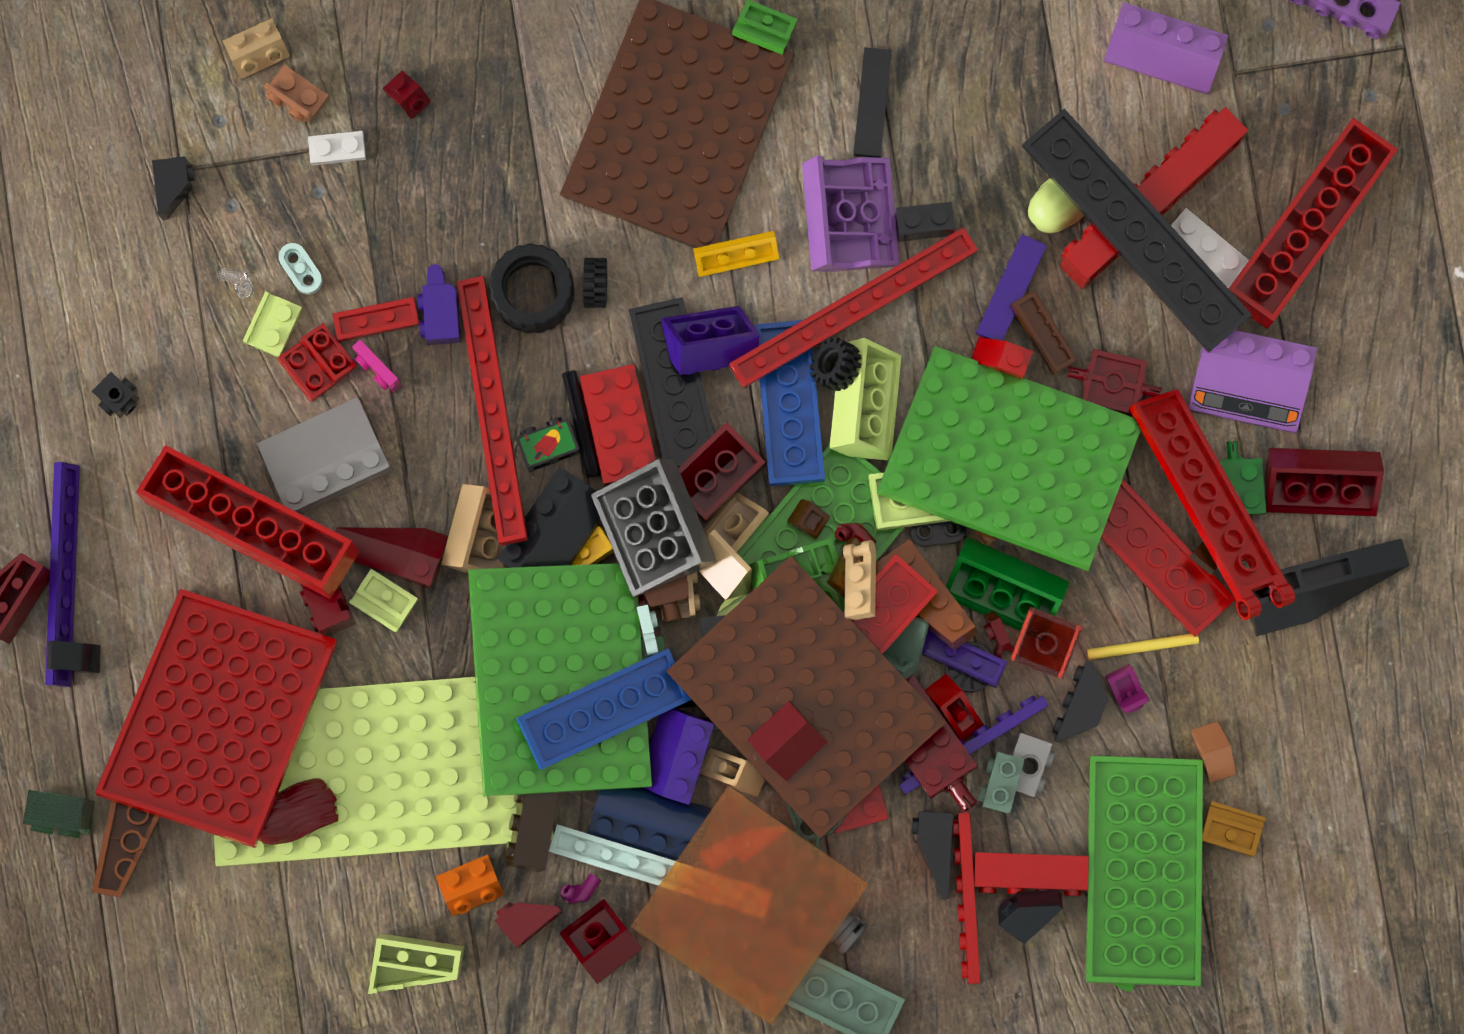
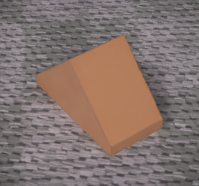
M1218 721L1191 730L1200 759L1203 760V768L1208 783L1236 775L1231 745Z

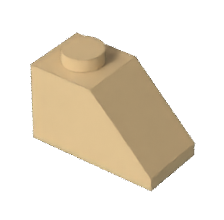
M713 748L709 749L700 772L703 776L755 797H758L765 778L749 761Z

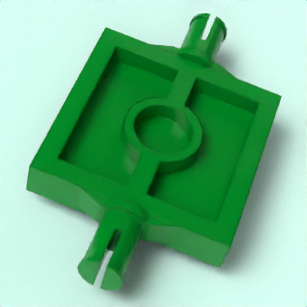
M1233 441L1234 452H1232V442H1226L1228 458L1219 461L1249 515H1266L1262 458L1245 459L1239 457L1238 441Z

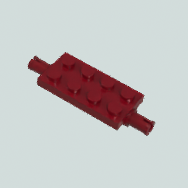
M912 675L906 680L946 722L915 676ZM946 722L904 762L930 799L941 792H950L960 806L961 811L966 812L969 810L966 801L971 808L978 803L964 784V778L977 768V764Z

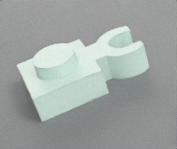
M648 605L639 606L637 611L647 656L657 654L658 648L653 628L658 627L655 610L649 611Z

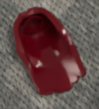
M320 778L304 780L279 791L259 841L269 845L289 843L317 829L338 822V814L335 813L337 806L334 805L337 801L336 796Z

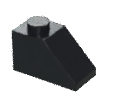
M185 156L152 160L157 210L162 220H167L192 190L191 181L195 180V169L193 164H189Z
M1058 890L1016 892L1010 899L1007 898L1000 904L998 908L999 926L1025 944L1063 909L1062 893Z

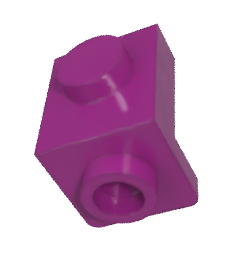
M1130 664L1105 676L1117 705L1125 713L1137 711L1150 701Z

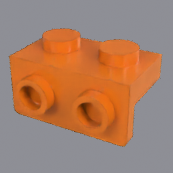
M488 854L436 876L444 901L452 916L467 913L472 908L484 903L493 902L498 897L504 895Z

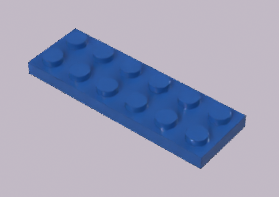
M803 320L755 324V328L760 333L759 346ZM813 349L760 379L769 487L825 482L816 382L810 374L813 372L810 369V364H814V361L811 360Z
M669 648L516 718L539 770L692 700L666 672L675 663Z

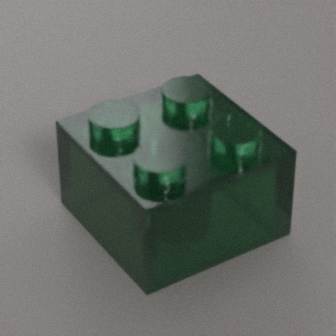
M28 790L23 824L30 825V831L53 835L54 829L59 830L58 835L80 839L81 833H90L95 801L82 797Z

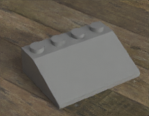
M358 397L257 443L283 505L299 514L312 510L393 472Z

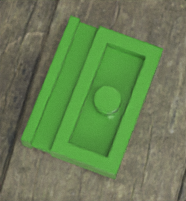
M746 0L737 23L733 28L732 35L783 55L798 19L751 0Z

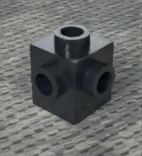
M112 372L91 391L101 400L98 406L109 416L113 413L119 418L123 415L128 416L138 405L136 402L139 397L134 393L137 388L126 377L121 381Z

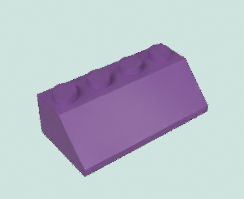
M1123 2L1104 62L1209 94L1228 35Z

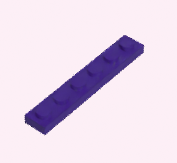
M1034 695L1020 703L1022 709L1012 714L1011 710H1008L996 718L998 724L990 729L987 725H984L972 733L975 737L967 743L962 739L960 742L969 755L1045 709L1048 706L1045 698L1041 696L1036 699ZM910 771L901 777L903 783L899 784L898 787L903 795H906L919 787L920 783Z

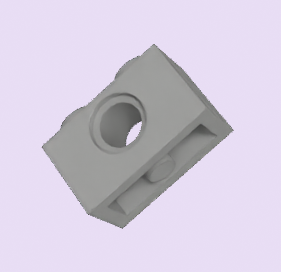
M1023 733L1018 735L1011 756L1024 760L1031 759L1035 762L1037 768L1034 774H1026L1023 770L1021 771L1016 790L1017 794L1031 799L1035 797L1036 793L1041 794L1046 781L1041 776L1045 767L1050 768L1055 752L1050 751L1051 743Z

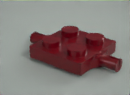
M1093 349L1090 363L1085 370L1069 366L1067 377L1083 380L1084 390L1081 399L1133 416L1129 410L1133 403L1139 402L1143 395L1150 397L1160 395L1162 387L1145 384V371L1148 361Z

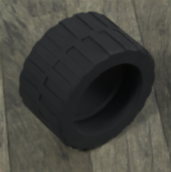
M541 244L519 245L505 252L495 263V267L490 275L489 289L494 307L506 324H509L517 331L538 334L555 328L556 325L565 320L566 315L572 309L575 288L570 268L567 267L566 261L556 251ZM529 265H539L549 269L555 275L558 282L556 300L545 310L535 313L517 310L509 302L506 293L507 282L511 275L518 269Z

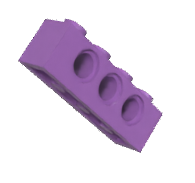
M1289 0L1296 5L1305 4L1314 8L1313 11L1321 16L1327 17L1330 15L1339 19L1338 22L1346 27L1352 28L1355 26L1362 29L1365 35L1374 39L1379 37L1384 39L1401 2L1396 0H1346L1347 5L1340 6L1335 0ZM1366 7L1370 9L1372 16H1363L1360 13V8Z

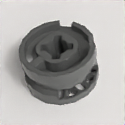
M852 910L826 939L830 944H836L838 951L842 955L869 926L864 921L860 922L856 918L857 914Z

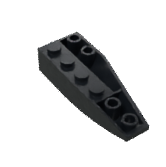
M1402 539L1281 569L1286 581L1294 590L1295 601L1290 605L1278 608L1271 601L1269 586L1254 591L1253 594L1259 599L1262 608L1259 616L1251 618L1256 637L1311 622L1410 566Z

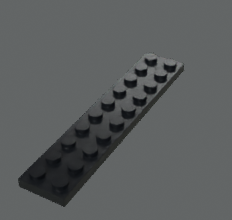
M1065 108L1023 143L1022 148L1208 353L1252 316L1246 307Z

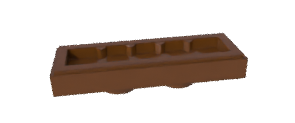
M1035 290L1010 304V307L1052 375L1078 361Z

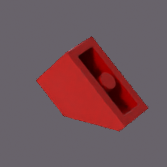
M979 337L971 359L978 361V364L1023 379L1033 351L1007 341Z
M947 674L924 690L959 740L963 739L964 741L973 732L984 726L962 689Z

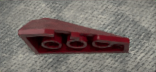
M336 528V533L352 540L359 550V554L353 563L433 590L441 568L448 540L447 535L426 528Z

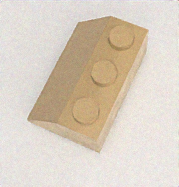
M462 484L441 565L468 573L470 569L507 568L496 559L505 545L501 546L498 542L490 489L484 486Z

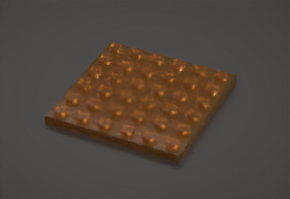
M728 786L631 927L771 1025L869 883Z

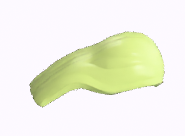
M1051 178L1040 186L1028 207L1030 221L1038 230L1045 233L1062 231L1077 223L1084 216Z

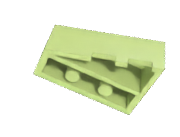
M381 933L376 939L368 994L457 980L461 973L464 946Z

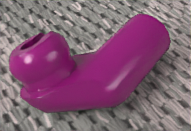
M590 873L582 885L563 886L560 895L565 902L570 904L587 902L602 880Z

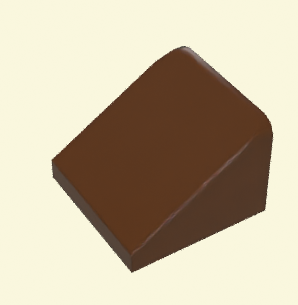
M801 499L787 522L816 540L829 520L830 515L812 502Z

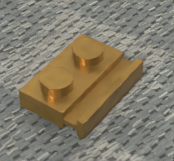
M1210 801L1202 829V842L1255 857L1266 817Z

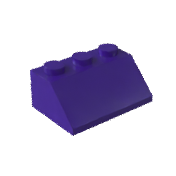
M740 306L662 318L670 361L680 375H690L695 372L719 370L729 367V363L759 346L760 333Z
M677 708L659 715L649 746L652 786L645 789L688 805L691 803L715 726L709 718Z

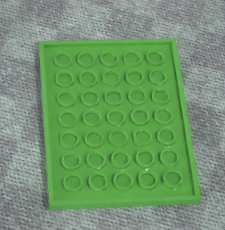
M934 346L878 487L877 494L1089 571L1141 429L1133 417L1031 380L1010 376L980 365L978 361Z
M619 563L470 569L468 576L483 797L651 787L647 721L539 770L516 718L643 660L640 619L637 607H639L638 596H632Z

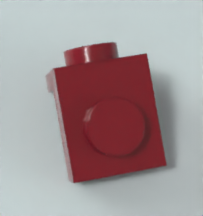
M403 70L382 88L403 109L410 119H413L431 102L421 86Z

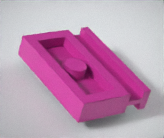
M361 340L352 346L357 354L355 361L365 371L370 368L377 375L374 380L384 391L389 388L395 393L402 386L399 379Z

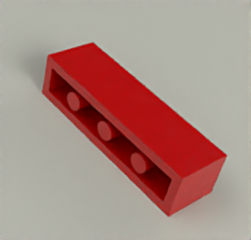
M975 852L973 854L974 888H979V893L996 894V888L1007 889V894L1024 892V889H1035L1036 891L1064 890V896H1081V891L1088 890L1089 856Z

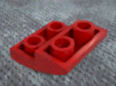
M324 323L303 336L299 343L278 357L280 364L311 403L357 367L356 363Z

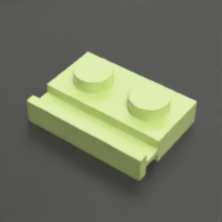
M265 291L245 334L243 343L278 358L283 354L303 308Z
M370 569L349 603L397 633L419 599L373 569Z

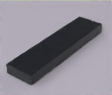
M864 47L853 156L881 158L892 50Z

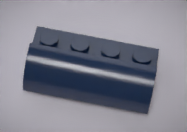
M645 788L600 790L587 834L695 867L713 809L692 802L688 805Z

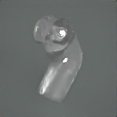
M221 267L219 280L233 283L239 298L246 299L253 295L254 285L246 272Z

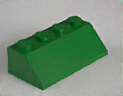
M967 537L945 587L958 604L983 615L994 611L1000 617L1002 623L1044 641L1064 599L1070 581Z

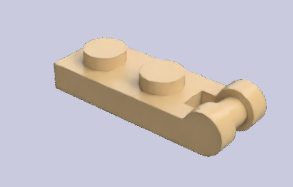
M872 540L862 542L858 546L855 544L844 545L845 618L853 621L875 617V544ZM863 556V562L858 563V557Z

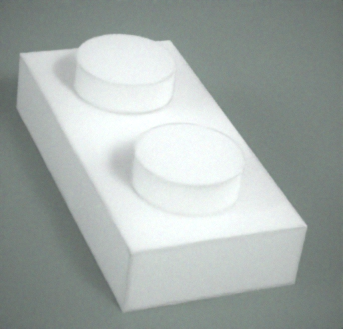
M363 131L308 136L310 163L312 166L366 160Z

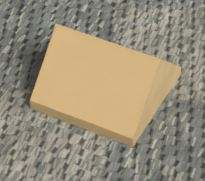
M737 493L717 512L703 530L707 537L715 529L738 554L769 517V512L740 493Z
M714 529L707 536V539L717 562L699 570V572L725 600L747 594L751 591V567Z

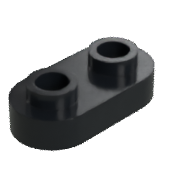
M952 521L917 525L911 527L910 537L920 547L955 544L963 539L966 533V526ZM950 524L956 525L957 532L949 533L947 526ZM922 527L929 529L930 534L927 537L920 535L919 530Z

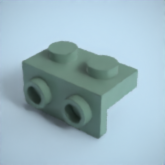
M997 752L995 758L989 757L985 773L989 774L990 777L987 785L982 784L978 796V801H982V809L989 811L997 810L1007 814L1011 812L1024 759Z

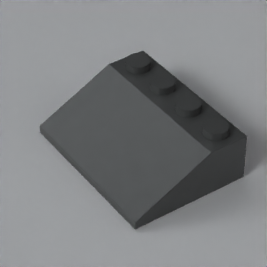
M657 459L591 494L633 597L681 579L717 562L674 459Z

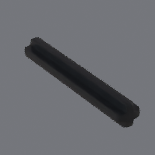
M575 370L562 373V378L586 476L594 478L601 475V470L577 372Z

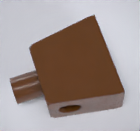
M687 576L643 594L650 611L662 609L665 623H673L682 619L678 605L689 602Z

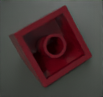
M605 899L559 933L597 984L642 950Z
M508 902L496 912L499 917L495 922L515 947L520 948L562 914L563 911L558 906L519 902L513 905Z

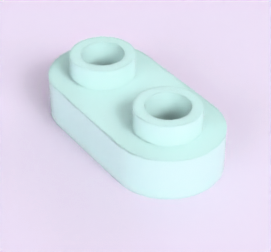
M289 243L283 246L279 252V262L296 288L306 295L318 292L322 286L323 279L304 248L296 243ZM291 255L299 257L296 263L289 262ZM307 277H312L314 279L313 283L309 286L305 285L304 280Z

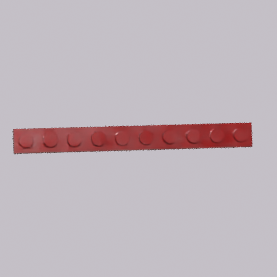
M963 227L729 363V367L744 389L818 346L823 340L826 341L827 338L837 335L977 253L978 249Z
M484 276L457 281L498 542L503 546L527 541L528 535L486 279Z

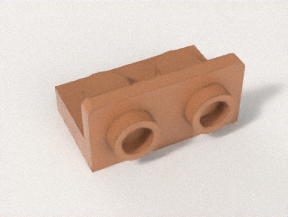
M283 65L270 84L266 83L263 86L266 94H268L266 98L277 107L281 104L290 109L288 114L299 122H302L304 119L310 124L330 98L328 94L286 65Z

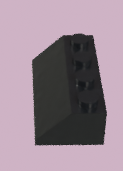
M559 467L525 516L528 540L505 545L496 559L507 568L571 565L601 522L591 494L597 491L578 477Z

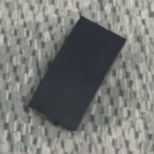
M48 641L47 670L98 674L100 673V645Z

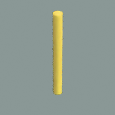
M1184 634L1087 649L1088 660L1199 644L1198 635L1194 637L1192 634Z

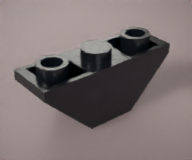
M1086 661L1083 666L1078 665L1072 681L1077 682L1074 691L1067 692L1062 707L1066 708L1063 719L1058 717L1054 724L1052 733L1056 734L1054 741L1058 743L1095 728L1102 717L1108 697L1094 665L1090 661Z

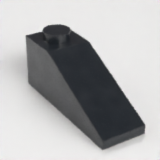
M919 811L918 818H912L911 834L917 835L916 842L940 898L947 900L949 894L953 814Z

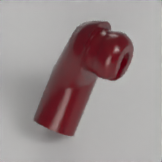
M843 523L835 530V537L842 542L858 541L860 544L872 540L874 544L877 542L860 523Z

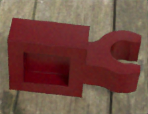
M994 611L983 615L987 623L983 626L985 633L990 641H996V647L993 651L994 656L1001 658L1002 652L1009 650L1010 654L1016 657L1017 652L1010 644L1011 641L1000 617Z

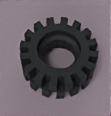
M584 258L583 306L585 308H606L607 258Z
M829 337L827 342L823 340L820 343L821 348L817 347L815 349L817 355H812L811 357L814 364H810V369L813 370L810 374L816 383L833 391L845 390L848 388L847 383L853 384L854 380L852 377H858L859 373L856 372V369L861 368V363L858 361L862 357L858 354L860 351L855 345L838 337ZM838 359L837 365H836V367L833 369L834 364H835L836 360Z

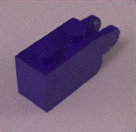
M431 264L427 269V285L422 286V294H418L419 311L424 310V321L419 322L421 338H426L428 345L461 343L458 294L450 283L446 284L443 268L438 264Z

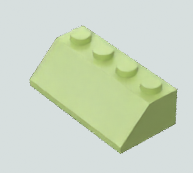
M866 338L849 341L860 351L858 354L861 355L862 359L858 362L861 363V368L856 369V372L859 374L858 377H852L854 380L852 385L847 383V389L835 391L830 449L849 457L888 461L893 450L902 355Z

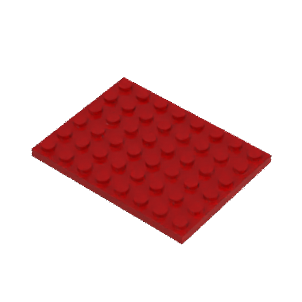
M180 589L95 791L96 795L256 848L338 644L337 639Z

